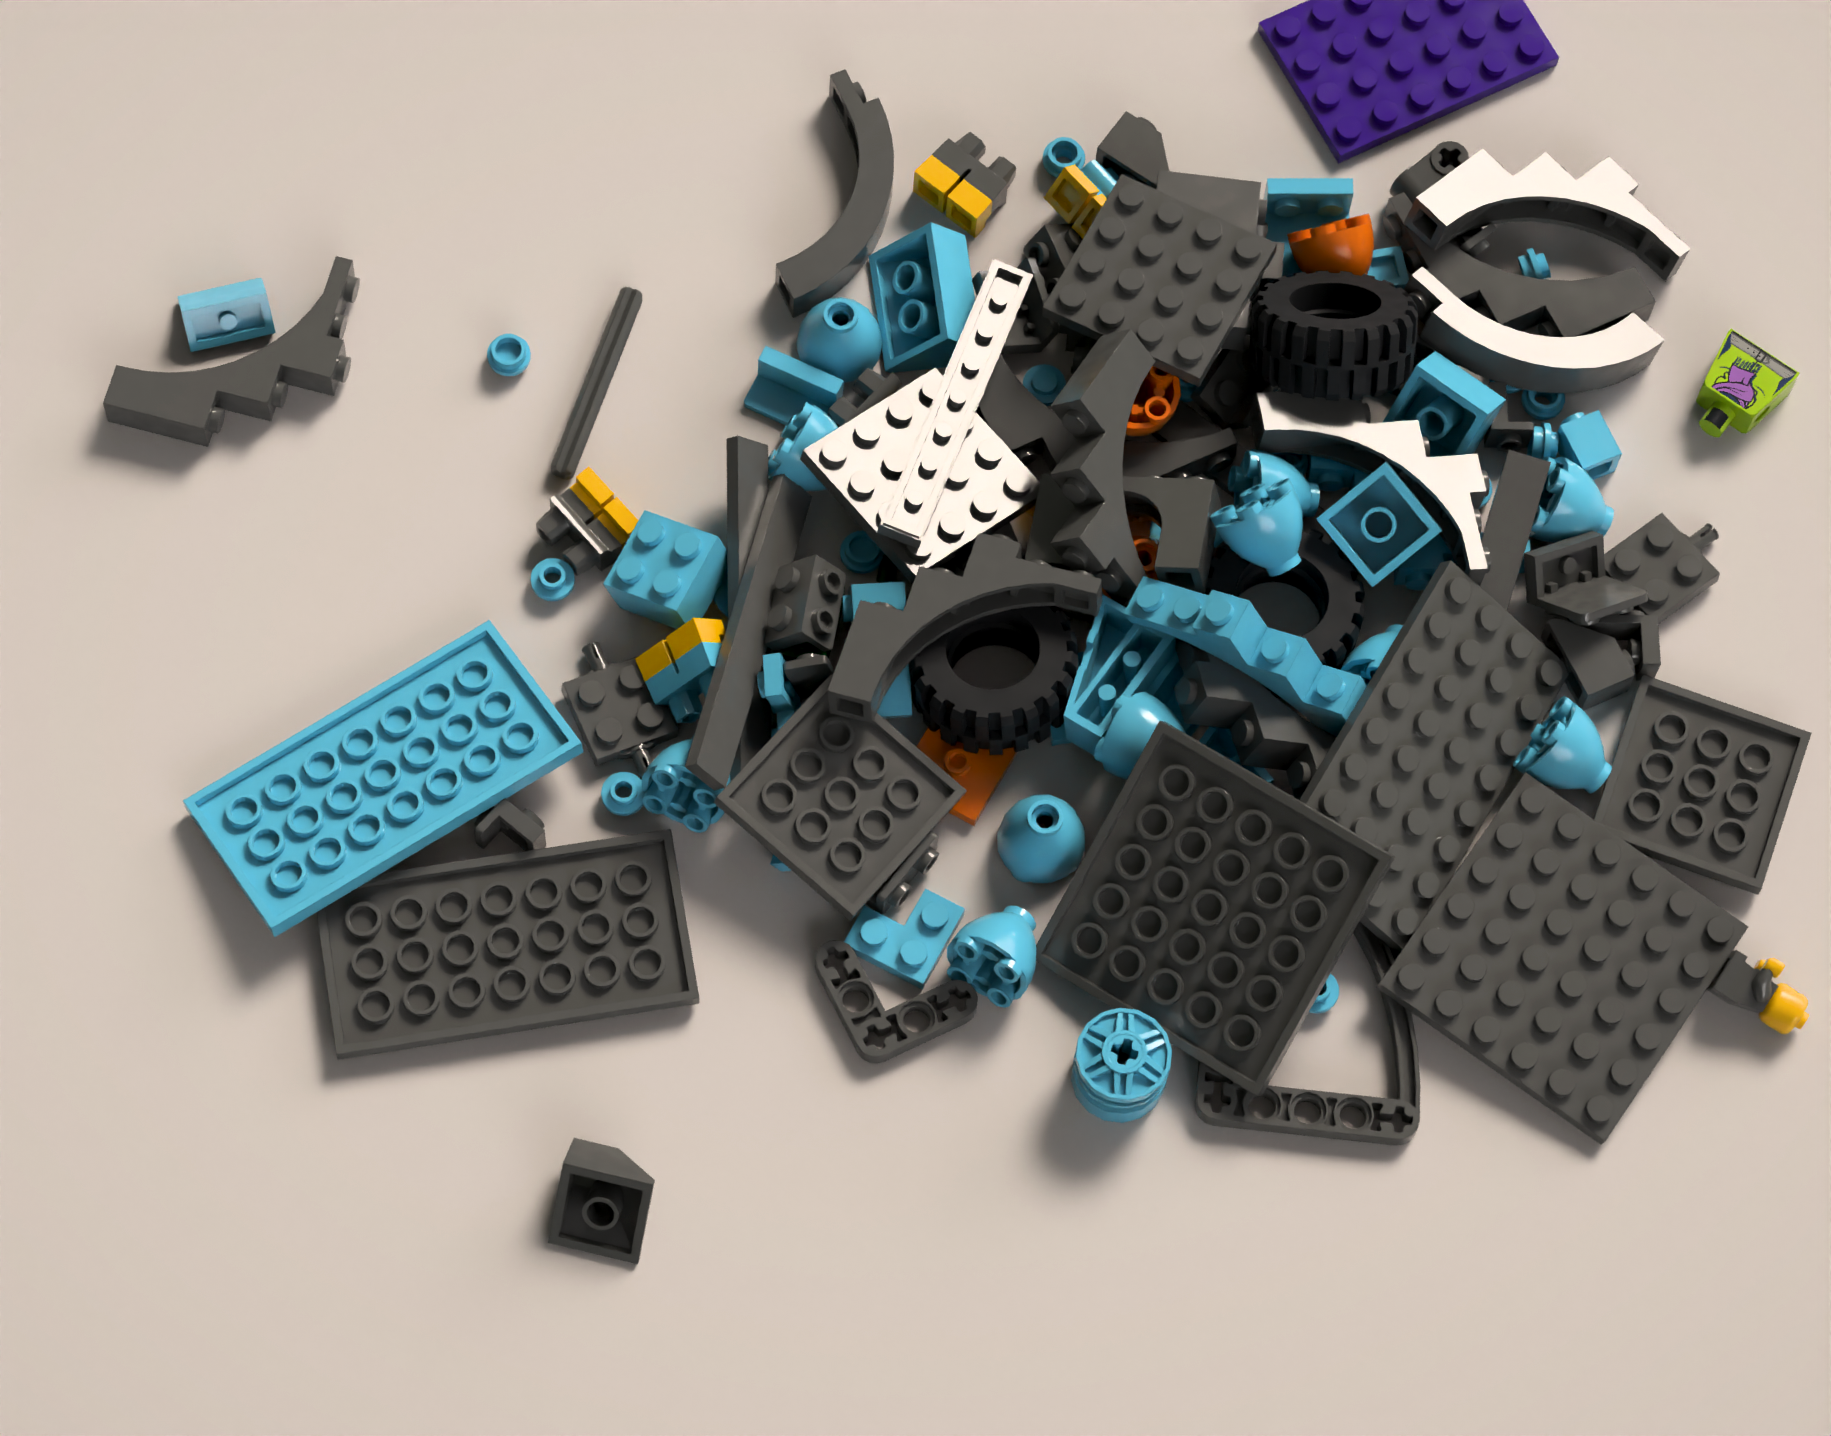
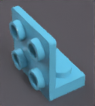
M1267 178L1263 200H1267L1265 222L1268 224L1266 239L1285 243L1282 277H1292L1294 273L1302 272L1293 257L1287 234L1308 228H1316L1322 226V224L1345 218L1348 219L1354 194L1353 178Z

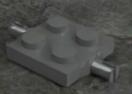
M1661 513L1604 554L1605 576L1647 590L1648 601L1634 606V610L1641 611L1645 615H1658V624H1660L1718 581L1720 572L1703 556L1701 551L1719 538L1718 532L1715 528L1712 530V525L1707 523L1689 537L1680 532Z
M592 642V648L589 643L582 648V652L588 661L591 671L584 676L562 683L561 691L595 766L615 759L631 758L642 780L644 772L652 763L648 752L657 744L678 737L679 729L668 705H655L635 658L637 657L620 663L608 664L599 642Z

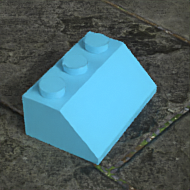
M930 222L869 255L877 319L882 338L885 371L889 373L946 368L975 303L966 236Z

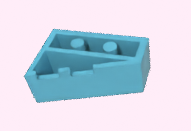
M1103 594L1102 604L1098 616H1095L1092 629L1089 631L1081 665L1078 666L1063 715L1066 739L1094 755L1099 740L1106 736L1113 720L1111 711L1115 701L1123 694L1132 697L1136 693L1146 692L1176 651V639L1174 636L1129 622L1123 614L1126 607Z

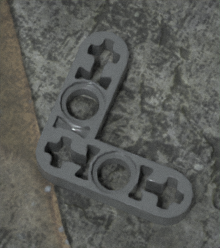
M839 940L828 941L820 946L816 953L815 969L817 976L857 1053L869 1063L885 1062L966 1024L976 1013L978 1002L976 990L971 984L962 980L944 983L885 1011L856 953L849 944ZM834 954L837 959L846 958L843 962V973L847 981L841 985L837 970L834 967H825L828 964V956ZM852 991H860L866 995L869 1004L863 1011L851 1012L843 1005L842 1000L844 996ZM951 994H955L959 999L967 998L964 1011L959 1012L955 1006L942 1011L941 1018L943 1022H938L936 1010L930 1003L936 1002V1008L939 1010L949 1004ZM912 1011H921L929 1018L930 1024L922 1032H912L904 1025L903 1019ZM890 1022H896V1029L899 1036L903 1039L902 1041L898 1042L897 1035L894 1033L884 1039L883 1049L878 1050L874 1044L865 1045L868 1042L869 1032L874 1031L878 1037L891 1032L892 1025Z

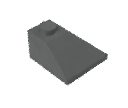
M574 1138L562 1165L548 1243L638 1264L655 1180L619 1148Z

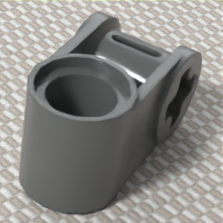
M1447 141L1438 144L1420 161L1404 170L1397 177L1390 188V194L1396 196L1404 192L1413 204L1417 196L1469 159L1468 151L1458 142Z

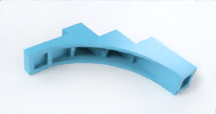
M1143 576L1123 613L1131 623L1167 633L1234 666L1287 701L1312 724L1335 737L1338 736L1367 687L1361 676L1323 665L1306 638L1267 627L1250 600L1213 589L1209 595Z

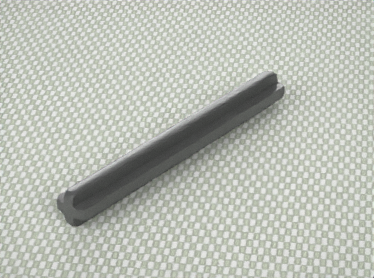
M623 287L619 292L552 461L551 472L557 477L569 480L575 474L643 301L642 293L637 289Z

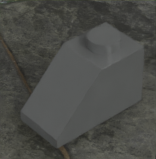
M1127 111L1097 147L1096 161L1104 169L1111 167L1119 177L1123 174L1156 189L1158 170L1169 171L1162 134L1157 131L1156 127L1149 120L1143 117L1137 118Z
M1556 617L1547 620L1541 639L1545 646L1564 662L1569 674L1565 683L1575 702L1583 711L1628 692L1635 677V665L1628 651L1625 649L1621 650L1615 638Z

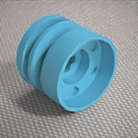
M1116 1008L1101 1012L1086 1024L1077 1041L1071 1082L1076 1098L1089 1113L1104 1121L1124 1123L1140 1119L1155 1108L1164 1092L1171 1067L1172 1048L1165 1030L1154 1018L1139 1010ZM1120 1053L1129 1055L1125 1065L1117 1062Z

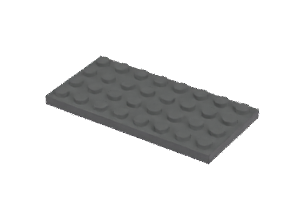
M1451 560L1439 564L1300 798L1301 802L1395 856L1360 922L1397 954H1400L1449 883L1515 768L1513 766L1515 759L1530 743L1532 739L1531 733L1536 725L1542 722L1569 675L1562 660Z
M671 829L384 872L316 912L337 1060L699 1004V992Z

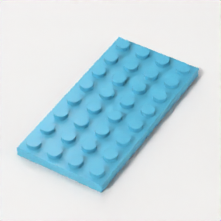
M488 620L183 800V803L273 936L276 937L495 806L501 800L510 797L580 755L584 750L581 741L491 621Z

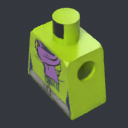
M1730 329L1696 399L1698 405L1707 410L1699 421L1700 427L1704 432L1713 437H1720L1729 425L1741 433H1748L1790 394L1800 373L1733 329Z

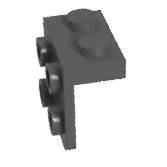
M1590 531L1524 553L1527 603L1545 609L1547 614L1562 615L1572 619L1577 625H1593L1598 623L1601 617L1613 613H1629L1634 610V606L1648 601L1647 590L1605 576L1603 534Z

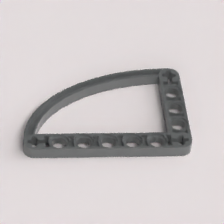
M1359 921L1353 934L1357 938L1371 966L1377 984H1379L1395 960L1390 947ZM1380 991L1390 1025L1395 1056L1397 1099L1269 1085L1263 1095L1257 1096L1201 1061H1198L1195 1096L1196 1113L1203 1122L1212 1126L1395 1146L1404 1145L1415 1136L1420 1122V1072L1412 1013ZM1214 1082H1223L1221 1102L1228 1103V1105H1223L1218 1113L1212 1112L1211 1104L1204 1103V1101L1211 1099ZM1256 1097L1267 1098L1272 1102L1275 1112L1267 1119L1257 1118L1249 1110L1251 1100ZM1301 1102L1313 1103L1319 1110L1320 1118L1311 1124L1302 1123L1295 1116L1294 1108L1297 1104ZM1347 1107L1358 1108L1365 1116V1123L1356 1129L1348 1128L1340 1120V1112ZM1373 1110L1380 1111L1377 1120L1388 1121L1392 1119L1394 1113L1402 1114V1121L1410 1124L1405 1125L1402 1132H1395L1394 1125L1388 1122H1379L1377 1131L1370 1130L1374 1119Z

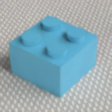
M1434 351L1416 365L1383 422L1418 420L1422 437L1426 436L1429 441L1430 457L1474 454L1506 399L1443 355Z
M1387 461L1316 518L1372 587L1442 531V528Z
M644 510L603 585L619 608L678 629L692 618H703L728 573L727 549L716 535Z

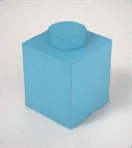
M1599 410L1584 415L1583 412H1578L1561 422L1558 429V453L1560 457H1565L1579 465L1593 480L1615 472L1622 453Z

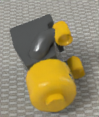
M1738 950L1732 951L1707 990L1728 1004L1758 1013L1759 1019L1764 1024L1781 1034H1788L1795 1027L1800 1030L1809 1017V1014L1805 1012L1808 1005L1807 998L1785 983L1775 984L1771 980L1772 977L1777 978L1781 974L1785 964L1775 958L1759 960L1753 968L1745 962L1748 958L1746 955Z

